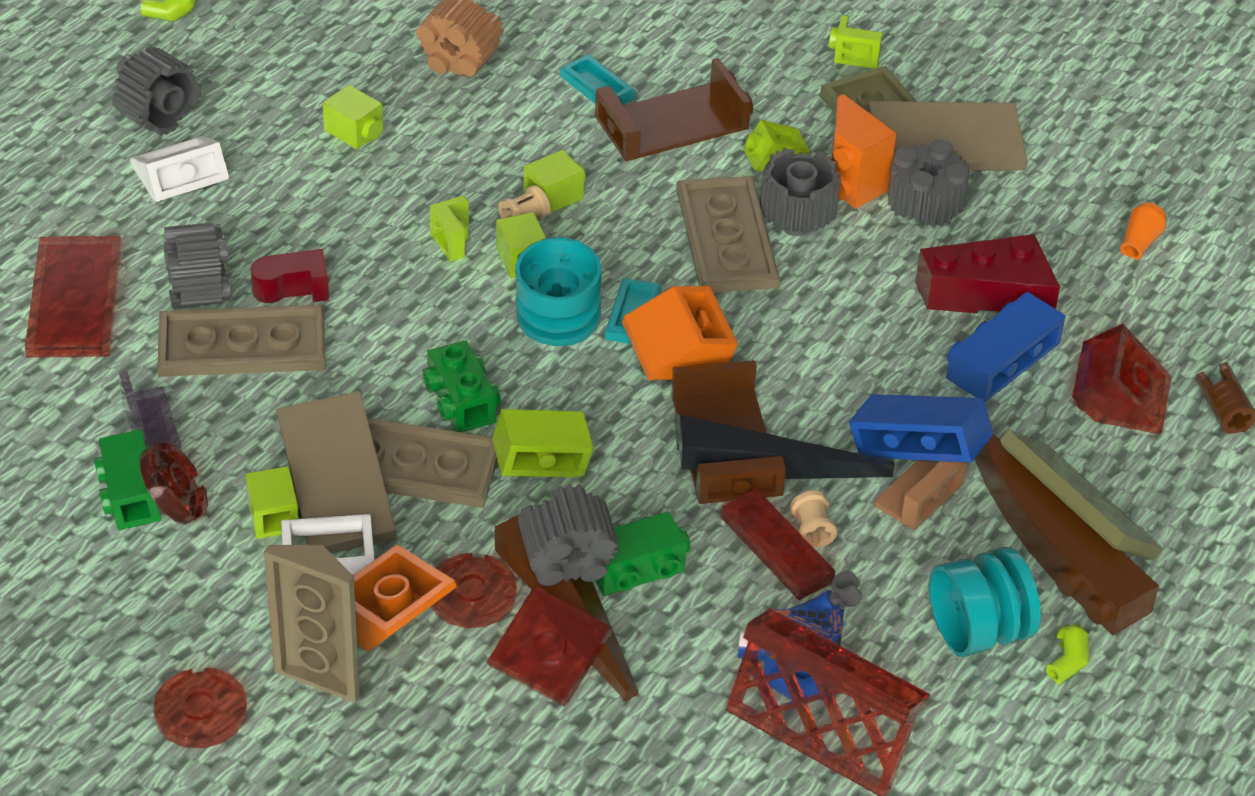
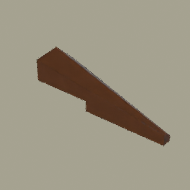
M518 515L495 526V551L546 605V616L625 701L637 696L638 689L593 582H586L580 576L578 580L571 578L565 582L562 579L559 583L551 586L540 584L530 567L518 524Z

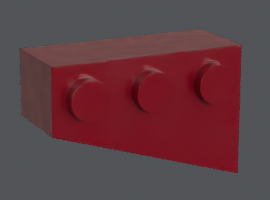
M1035 234L920 249L915 283L927 309L978 314V310L1000 312L1008 302L1016 301L1026 292H1029L1054 309L1057 307L1060 285Z

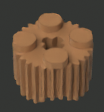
M441 0L416 30L418 39L422 41L420 46L424 47L423 52L428 54L427 64L429 68L441 74L450 71L461 76L473 77L499 47L498 44L501 41L499 37L504 32V29L501 28L502 22L498 21L500 17L492 11L486 13V8H481L480 3L477 2L475 4L473 0Z

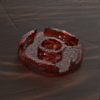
M156 442L144 449L139 458L140 472L148 492L164 514L183 525L190 524L204 516L208 507L207 491L203 485L198 488L194 480L198 476L197 469L185 453L175 445L167 442L161 445L159 442Z
M465 553L445 559L436 567V569L454 579L457 586L431 606L435 614L447 623L463 628H481L499 622L511 612L517 597L516 578L508 565L497 558L485 554L484 559L479 557L473 558V553Z
M204 668L205 672L193 673L192 669L181 671L166 680L157 691L154 700L153 713L158 730L169 741L187 748H207L219 745L236 735L245 722L248 706L243 686L231 674L216 668Z

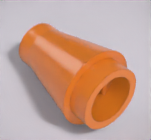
M1145 202L1131 210L1124 240L1120 246V251L1123 255L1137 260L1140 259L1144 252L1166 230L1167 217L1162 208L1153 203Z

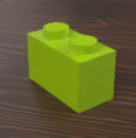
M501 409L492 438L501 476H584L594 448L583 411Z

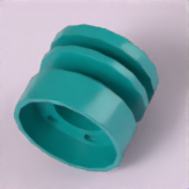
M565 237L545 238L529 245L520 254L515 265L516 309L519 327L531 339L551 346L574 345L586 340L597 330L601 320L600 292L602 271L599 257L591 247L579 240Z
M1001 547L994 549L992 553L983 552L977 554L973 562L970 559H958L935 566L930 572L928 587L933 617L938 630L956 656L967 657L991 650L996 641L999 644L1008 645L1016 639H1029L1034 637L1039 631L1041 610L1037 587L1028 565L1012 547Z

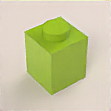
M347 85L323 102L324 130L350 146L359 149L367 142L376 140L383 132L382 103L353 86Z
M564 150L558 151L524 165L523 194H525L527 188L533 185L540 187L549 200L551 212L584 199L585 171L581 164L575 162Z
M534 212L496 220V249L510 278L516 277L515 265L520 254L529 245L546 238Z
M289 467L245 473L247 502L256 539L282 535L281 520L299 519L298 503Z

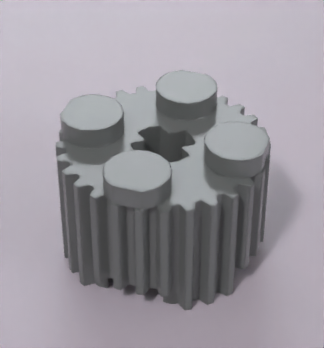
M147 47L145 51L141 49L139 54L134 53L133 56L126 54L117 63L116 70L119 78L115 79L117 85L113 87V90L116 92L113 94L112 105L121 114L149 131H154L160 136L163 133L165 135L169 134L170 131L176 130L179 126L177 120H182V115L188 113L187 108H194L200 102L198 97L201 96L199 90L202 88V85L194 81L196 78L193 75L194 71L190 69V66L160 48L153 47L151 49Z
M939 139L932 141L929 146L921 144L920 147L913 145V148L901 147L897 149L892 163L888 191V205L891 206V211H895L894 215L904 218L907 215L909 220L914 218L916 222L923 220L926 225H931L932 228H935L936 225L942 227L944 223L951 224L952 216L956 217L958 212H962V208L965 205L970 171L969 166L966 165V160H962L961 155H956V151H952L953 146L950 142Z
M783 148V152L778 150L776 155L771 154L770 164H766L762 175L760 205L764 218L768 217L769 223L774 222V226L780 225L782 230L792 236H803L810 229L817 231L818 227L824 228L825 224L829 225L830 221L835 219L838 207L841 178H839V172H836L837 161H832L833 157H827L825 152H816L815 156L812 157L811 153L803 155L802 152H799L798 155H795L794 150Z
M208 222L164 227L166 241L163 247L165 267L168 272L169 283L172 284V290H169L172 308L216 304L230 300L229 277L225 276L224 263L228 262L226 239L222 237L221 224Z
M578 484L576 487H572V485H568L566 488L559 486L557 490L552 492L551 500H543V504H536L534 509L532 505L521 509L522 514L518 515L520 532L531 570L534 571L540 584L551 586L559 583L562 579L565 582L571 578L578 580L580 576L582 580L592 582L607 574L606 564L610 563V559L615 558L619 544L606 501L599 499L598 495L592 497V493L586 494L585 489Z

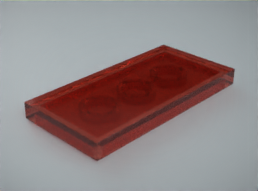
M120 236L40 237L25 342L26 358L110 357L122 246Z

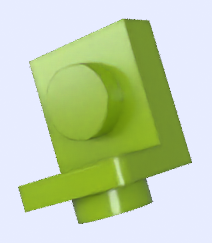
M842 15L839 28L832 27L829 49H835L834 63L877 69L883 32L849 28V16Z
M760 119L754 131L748 136L744 146V152L755 171H763L770 160V155H776L778 150L783 152V148L794 150L795 155H798L799 152L806 155L811 151L798 128Z
M462 195L430 205V235L450 262L464 258L465 242L469 239L467 230L469 226V201Z

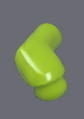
M143 0L141 15L166 21H177L195 8L196 0Z
M1077 624L1065 625L1057 633V639H1063L1059 646L1063 649L1064 654L1046 666L1047 675L1057 684L1063 683L1089 663V635L1084 628Z

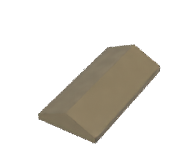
M268 545L264 551L274 672L356 703L360 697L354 576L324 545Z

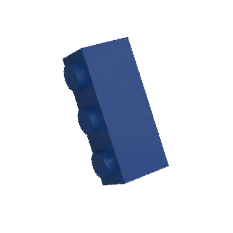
M1026 292L1016 301L1008 302L1000 313L991 320L982 322L975 332L965 340L957 341L951 347L947 354L948 368L946 379L972 396L983 398L984 402H987L1060 344L1066 315Z
M871 394L849 421L858 454L887 459L972 463L993 435L983 398Z

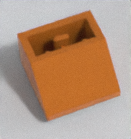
M673 286L626 314L622 319V324L648 380H672L673 368L729 363L738 345L710 286Z

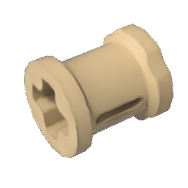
M536 185L527 188L525 194L514 199H504L498 205L501 218L534 212L536 217L542 220L551 213L550 203L546 194Z
M816 490L805 491L801 495L794 497L790 504V510L800 525L798 538L801 545L809 548L827 546L837 537V528L834 521L829 519L827 513L829 501L823 492Z

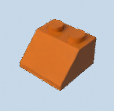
M844 94L837 98L831 157H833L832 161H837L836 172H839V178H841L838 199L846 201L856 209L889 191L896 132Z
M396 544L353 575L357 645L369 652L457 587L455 580Z

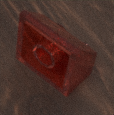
M1122 323L1083 341L1072 398L1078 408L1085 411L1094 422L1160 434L1163 431L1172 376Z

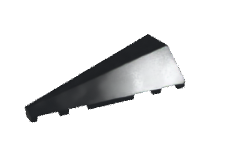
M675 414L676 444L680 454L681 469H697L698 464L783 456L786 467L785 479L893 477L894 461Z

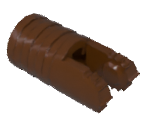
M1228 362L1219 364V372L1223 381L1212 385L1204 371L1196 374L1194 379L1225 433L1245 432L1255 424V409Z

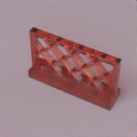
M771 608L749 621L743 636L748 643L726 711L878 796H887L891 791L917 716L925 710L930 694ZM760 648L773 654L779 671L767 675L764 674L757 658ZM804 671L813 676L819 692L804 697L794 673ZM783 677L793 701L778 705L768 682ZM757 686L766 706L765 710L757 711L742 703L748 688ZM843 692L852 697L859 714L843 718L834 695ZM823 699L832 723L817 727L808 703ZM796 707L806 731L796 733L789 729L781 712ZM885 715L898 722L900 726L896 737L884 741L874 717ZM863 721L872 745L857 749L847 726ZM836 729L846 753L836 755L827 750L821 734ZM873 752L877 753L884 769L881 779L867 772L860 756Z

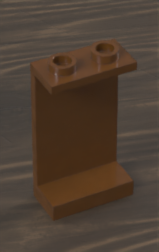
M719 58L712 59L710 83L623 105L610 86L596 89L595 118L625 162L749 129L750 115L753 113V102L750 95L744 93L736 82L733 72L728 71Z
M755 360L673 368L671 397L675 413L767 434L754 390L757 367ZM783 456L698 464L697 469H690L698 503L707 504L783 496L786 467Z

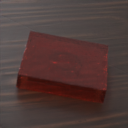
M534 586L486 663L495 670L565 707L613 630L604 622Z

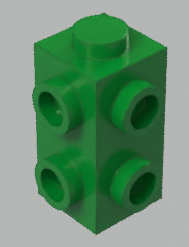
M467 340L427 350L428 368L423 369V380L429 393L435 392L437 395V406L442 420H450L456 432H464L496 423V407L501 405L498 387L495 382L489 383L482 357L479 354L474 355Z
M142 429L99 438L102 456L95 457L94 463L99 483L106 482L107 488L99 490L104 514L114 515L118 531L161 521L159 505L148 490L141 472L143 453L149 450L157 452L155 444L146 446ZM159 476V484L162 488L161 477Z
M669 511L614 527L619 547H617L618 552L615 553V558L610 559V563L606 564L607 574L595 582L602 595L606 596L685 572L686 552L690 551V540L686 530L682 526H677Z

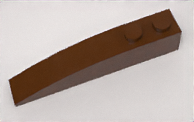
M993 434L974 460L987 489L1005 520L1029 553L1056 582L1059 590L1064 595L1071 596L1085 609L1090 620L1095 624H1101L1111 635L1120 632L1151 614L1159 585L1122 551L1113 548L1010 454L1001 445L1000 439Z

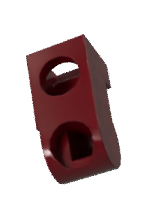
M323 249L264 256L255 260L251 265L252 293L254 298L260 302L275 303L286 297L312 295L313 302L329 301L328 275Z

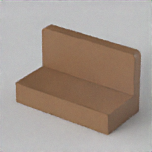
M917 460L875 499V507L911 529L916 530L965 483L968 462L940 461L937 463L935 461Z

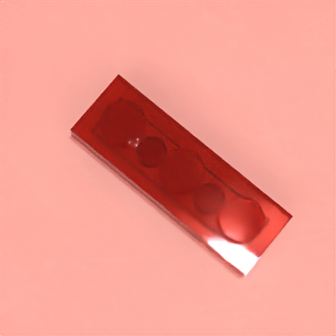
M758 489L722 506V520L798 600L832 584L836 571Z

